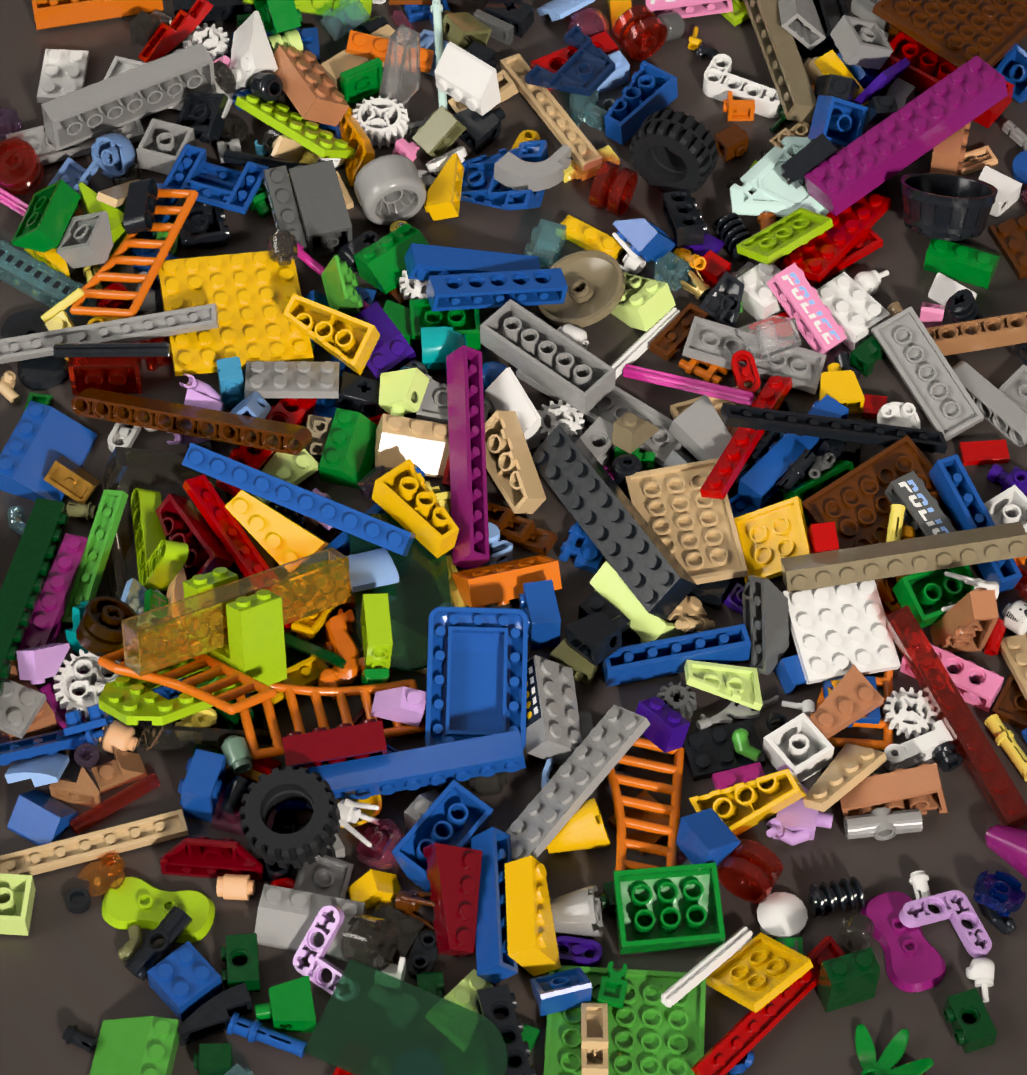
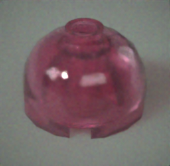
M583 7L575 11L570 17L567 26V33L576 24L581 28V32L589 37L604 31L609 35L610 32L608 18L602 11L593 7Z
M388 818L380 819L377 821L378 826L374 829L369 826L362 834L372 843L371 847L366 846L360 840L356 845V851L359 853L357 858L369 868L378 871L389 870L399 865L392 850L405 836L401 828Z

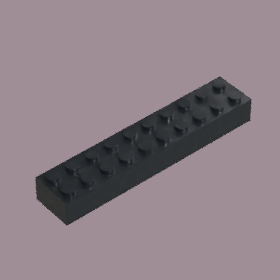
M558 424L531 455L537 471L649 614L666 620L697 584L574 431Z

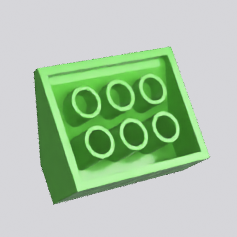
M156 1016L103 1020L90 1075H171L179 1044L177 1031L180 1027L179 1020Z

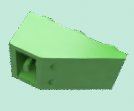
M335 255L321 274L329 308L355 317L362 312L361 308L364 307L361 294H358L356 286H359L356 274L352 272L351 267L347 266L346 261H342L338 255Z

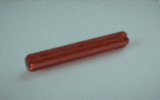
M151 773L75 817L69 822L71 829L74 833H80L160 785L158 777Z

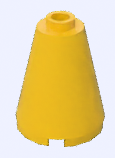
M592 798L585 801L544 850L547 849L549 854L603 848L611 845L596 800Z

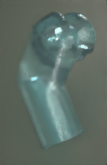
M19 505L11 506L7 511L8 527L22 536L26 524L21 522V517L23 516L21 513L24 510Z

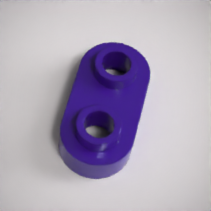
M559 936L556 938L560 963L595 967L601 962L603 949L597 941L570 936ZM561 950H566V951H568V953H567V954H561L560 951H561ZM592 954L594 957L587 958L585 955Z

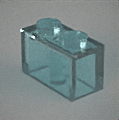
M341 0L339 2L340 7L335 10L331 7L321 14L323 18L319 22L333 42L370 18V15L359 0Z
M541 219L538 227L533 228L531 234L532 241L526 244L524 255L538 256L541 269H549L557 262L565 244L567 226Z

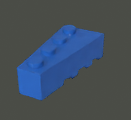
M643 60L639 71L635 72L631 77L632 81L622 90L621 97L616 99L604 116L606 137L621 145L625 144L636 134L650 114L664 110L678 97L677 77Z

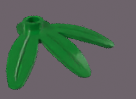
M859 1024L856 1027L855 1045L857 1056L863 1069L861 1075H922L934 1064V1060L924 1058L894 1068L902 1058L909 1040V1030L902 1029L891 1040L877 1062L875 1047L867 1028L863 1024Z

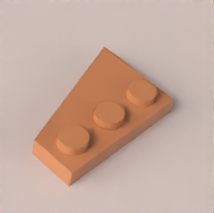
M853 665L809 719L826 739H829L884 704V698L856 666Z

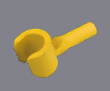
M698 27L693 28L692 36L689 37L688 49L694 51L702 43V39L697 38Z

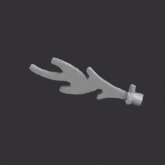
M775 695L771 699L762 701V708L777 702L779 696ZM732 701L723 711L710 718L702 714L700 716L701 720L696 721V726L698 730L708 729L712 724H731L733 719L730 717L751 719L759 717L760 711H752L754 709L742 704L735 706V702Z

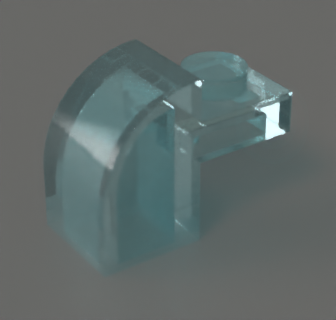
M596 90L590 97L574 93L570 94L569 117L577 127L585 122L590 127L600 131L605 128L604 116L607 114V111L598 107L599 91Z

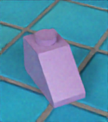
M51 643L16 651L20 680H30V684L45 683V678L56 676L70 649V643Z
M405 686L377 691L374 695L370 716L419 727L424 714L427 692Z

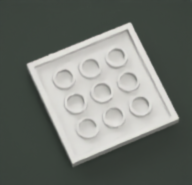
M875 580L798 592H782L788 598V623L806 684L843 678L853 665L863 675L896 670L901 666Z

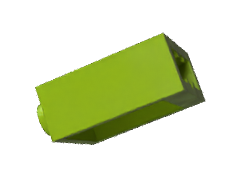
M388 593L363 594L360 623L365 669L389 668L390 670L393 641Z

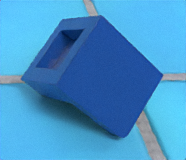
M798 654L781 659L774 669L785 694L791 693L796 685L806 683Z

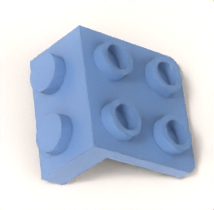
M96 156L87 170L68 157L48 186L62 179L80 195L78 184L82 182L87 186L100 167L96 164L100 157Z

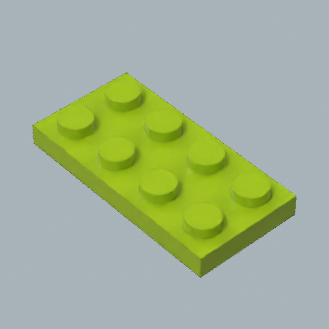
M799 208L737 244V253L767 265L773 264L779 258L790 254L794 249L807 244L811 239L824 234L825 231L832 228V219L810 210Z

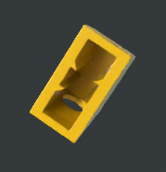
M839 363L829 364L827 366L828 372H823L820 376L819 400L829 395L849 409L848 414L862 413L865 398L854 371H842Z

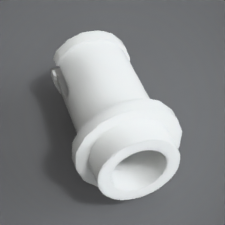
M923 870L910 874L909 883L913 885L916 900L931 896L927 882L929 876Z

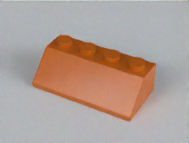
M541 554L452 573L453 581L464 605L472 608H487L488 604L493 603L495 605H506L510 603L509 600H519V594L523 593V583L552 579L554 590L562 589L558 560Z

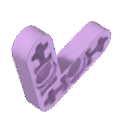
M951 890L907 902L899 913L901 923L909 928H916L949 919L965 949L974 958L986 957L992 948V941L967 896L961 891ZM928 905H935L940 913L931 912L928 909ZM961 920H968L973 925V928L968 929L964 927Z
M329 905L323 907L316 916L294 955L293 966L297 972L303 976H309L310 981L342 1002L353 1001L360 994L359 982L324 958L344 922L343 910L339 906ZM334 912L333 917L336 920L328 923L329 916H327V913ZM320 925H327L326 929L320 927ZM317 932L322 933L324 936V943L320 947L316 946L313 942L314 934ZM312 950L317 952V954L313 953L310 955ZM309 956L308 962L310 963V966L303 967L304 961L302 960V957ZM325 968L332 972V979L329 983H325L321 978V973ZM337 983H340L341 985L350 984L349 990L352 991V993L344 995L346 990L341 986L335 985Z

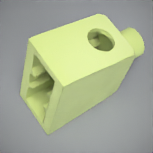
M417 367L381 373L379 389L380 407L390 415L404 417V414L416 413L421 406L430 378Z

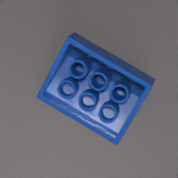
M30 401L0 454V490L36 501L37 498L63 502L66 494L43 479L61 455L82 467L98 437L97 434L53 407Z

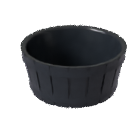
M919 172L904 175L901 178L900 189L902 192L904 224L907 228L923 236L939 240L959 241L978 237L985 230L986 222L995 203L998 190L993 185L982 180L956 174Z

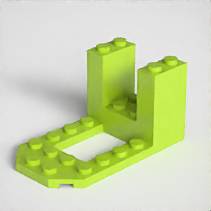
M218 567L213 569L212 572L194 575L192 579L183 581L189 646L268 686L287 679L282 597L268 589L258 590L256 594L247 597H240L238 575L225 567ZM189 659L185 662H182L163 671H160L157 674H164L168 671L186 665L195 660ZM207 666V667H205V668H202V669H200V670H197V671H195V672H193V673H190V674L185 675V676H183V677H180V678H178V679L184 678V677H186V676L195 674V673L200 672V671H203V670L206 671V670L211 669V668ZM223 674L218 676L217 678L222 679L227 676ZM120 676L114 681L106 683L98 699L99 709L126 725H138L139 721H152V725L163 726L213 706L185 693L168 700L151 690L162 685L127 676ZM238 682L212 694L217 696L243 684Z

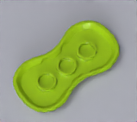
M124 877L116 880L108 888L102 902V916L109 925L117 929L128 930L129 927L138 925L141 929L153 930L156 929L175 905L186 912L193 920L176 940L178 943L185 944L187 941L190 943L198 942L207 935L214 921L215 905L209 896L200 891H166L153 886L141 878Z

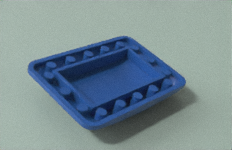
M437 607L431 611L428 624L426 747L519 730L523 750L525 749L528 617L525 612L520 609Z

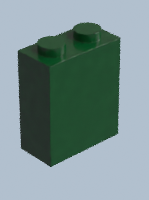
M871 947L822 962L816 991L826 1013L875 997L881 968Z

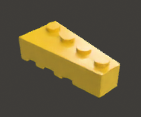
M294 293L283 312L293 326L361 376L381 336L375 325Z
M409 458L375 480L372 499L403 528L416 534L414 538L438 559L455 547L459 528L444 506L441 507L436 500L437 496L425 485V479L421 473L416 472L414 463Z
M241 490L224 506L290 576L294 575L329 544L247 491Z
M785 769L759 777L756 780L738 783L726 789L709 792L706 795L689 798L696 812L712 808L731 831L738 836L805 797L806 793L796 775L791 770Z
M531 855L505 864L508 956L530 974L537 976L560 969L561 964L546 880V868Z

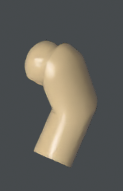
M6 371L0 380V393L11 404H16L20 400V395L14 390L16 374L12 371Z

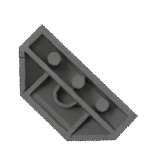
M752 574L748 576V581L742 592L743 624L746 626L751 642L750 667L757 668L758 673L769 675L789 647L788 598L768 578Z

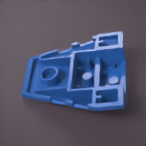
M546 140L525 141L519 143L517 148L508 151L506 148L499 150V154L489 157L485 154L462 163L464 167L461 191L462 201L503 210L541 207L545 190L535 192L532 189L515 190L501 184L494 179V164L507 152H511L527 162L544 161L548 159Z

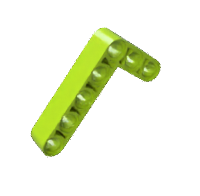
M135 488L131 495V512L139 583L146 589L166 591L186 563L189 547L187 543L166 540L156 514V509L162 503L160 492Z

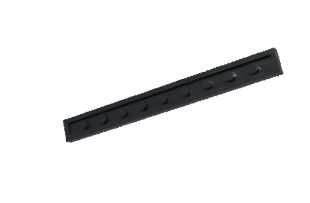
M723 403L720 410L724 424L731 427H744L753 430H767L776 433H790L798 436H813L821 439L828 438L843 442L851 441L885 447L891 446L908 435L920 451L945 454L948 447L943 433L939 431Z

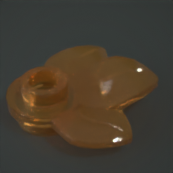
M108 853L100 861L88 864L79 873L78 877L82 880L91 881L89 885L90 896H99L107 892L109 887L117 890L125 880V873L123 872L125 862L116 853Z

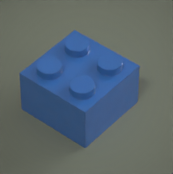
M818 95L808 138L814 140L823 133L833 146L843 149L862 135L868 107L833 96Z
M552 579L523 583V593L519 594V609L525 612L528 617V641L531 650L557 647L560 644L561 618Z
M196 749L193 758L189 757L187 761L186 777L180 780L178 786V793H181L180 806H183L185 817L213 823L228 783L225 755Z
M189 941L147 971L149 986L181 1022L204 1003L223 991L221 976Z

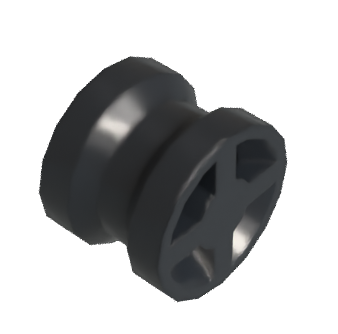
M953 741L942 743L933 751V756L936 760L940 761V767L943 772L956 769L964 761L962 754L957 753V746Z

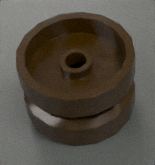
M108 596L95 597L89 601L85 608L83 618L76 630V638L80 645L88 652L99 657L129 646L138 626V616L134 609L117 598Z

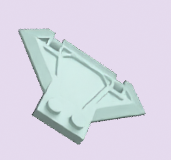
M784 137L781 140V143L784 145L782 149L777 146L772 148L740 178L743 182L742 186L734 183L730 187L732 213L758 216L763 212H773L776 214V217H785L799 208H804L826 216L829 211L808 194L806 184L795 189L792 184L788 186L781 177V174H783L781 165L791 158L789 154L795 155L813 139L808 137Z

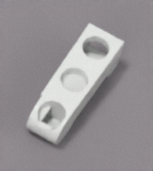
M939 720L933 723L932 731L900 745H888L884 750L887 761L883 765L891 772L899 768L906 769L934 758L933 751L935 748L947 741H953V738L943 721Z

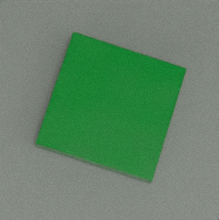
M379 57L340 73L341 93L344 95V99L349 106L383 92L382 61Z

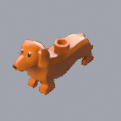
M339 608L337 615L329 618L324 623L327 639L325 649L344 658L346 664L343 669L334 666L331 669L323 670L317 679V685L320 687H339V685L352 684L357 677H361L365 669L364 657L359 658V649L349 635L353 633L352 623H355L352 609L344 612L343 609Z

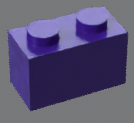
M657 696L639 701L636 714L646 717L650 722V725L642 735L665 753L682 748L690 722Z

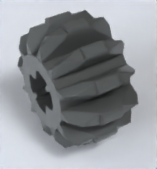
M670 681L668 687L662 686L660 693L656 695L673 710L679 712L683 718L691 719L693 712L697 709L696 692H691L690 685L683 687L681 681L678 685H674Z

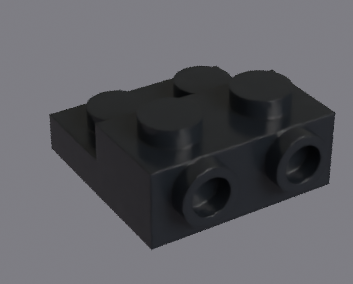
M188 92L176 124L194 128L195 139L203 143L210 144L212 140H219L225 124L222 114L228 97L224 93Z
M205 203L194 204L179 232L182 247L204 243L205 249L227 245L226 239L230 238L228 225L223 224L226 221L224 209H219V207Z

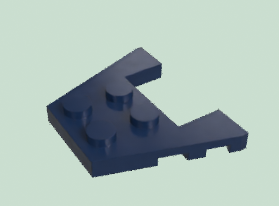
M575 24L564 36V42L578 50L555 74L535 65L525 76V83L590 97L616 70L615 63L600 47L597 48L592 43V39L588 35L585 36L581 32V28Z

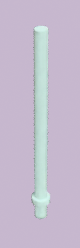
M432 0L430 11L433 13L437 67L444 52L441 16L443 5H441L440 0ZM438 89L439 107L442 105L448 110L447 94Z

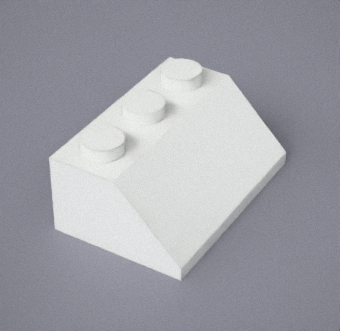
M447 43L434 71L436 86L439 91L445 92L453 97L455 101L461 102L471 111H475L483 116L501 102L496 69L454 43Z
M510 367L506 368L485 390L484 404L489 406L488 414H491V416L496 410L516 411L530 450L540 446L541 417Z

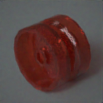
M636 5L625 11L618 18L612 29V37L631 59L640 61L651 57L661 48L667 38L668 30L659 18H656L648 6Z
M9 138L1 141L0 186L11 194H25L32 191L38 186L43 177V165L40 157L32 146L22 139Z
M605 161L593 181L589 195V205L599 210L607 207L609 214L621 217L633 198L638 180L637 171L629 168H623L620 171L619 164Z
M742 839L740 840L741 843L728 855V858L723 860L717 871L718 879L736 897L751 903H762L767 900L772 891L773 884L778 881L783 873V865L775 853L755 841Z

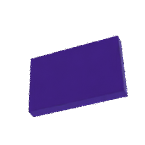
M905 57L881 72L854 102L863 105L871 100L872 97L882 93L910 65L907 58Z

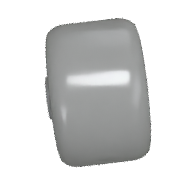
M384 155L370 161L362 167L354 180L355 195L364 215L368 220L378 225L389 226L393 221H406L419 212L426 200V188L416 165L412 160L402 155Z

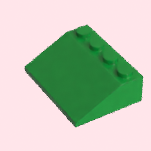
M716 862L613 871L620 954L720 946L724 942L725 930Z

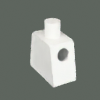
M988 166L983 168L978 180L987 182L997 188L998 193L990 215L999 217L1019 199L1022 183Z

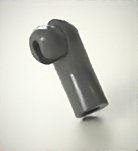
M827 452L824 456H817V459L810 465L809 476L812 479H817L820 477L821 471L833 467V463L836 461L835 455Z

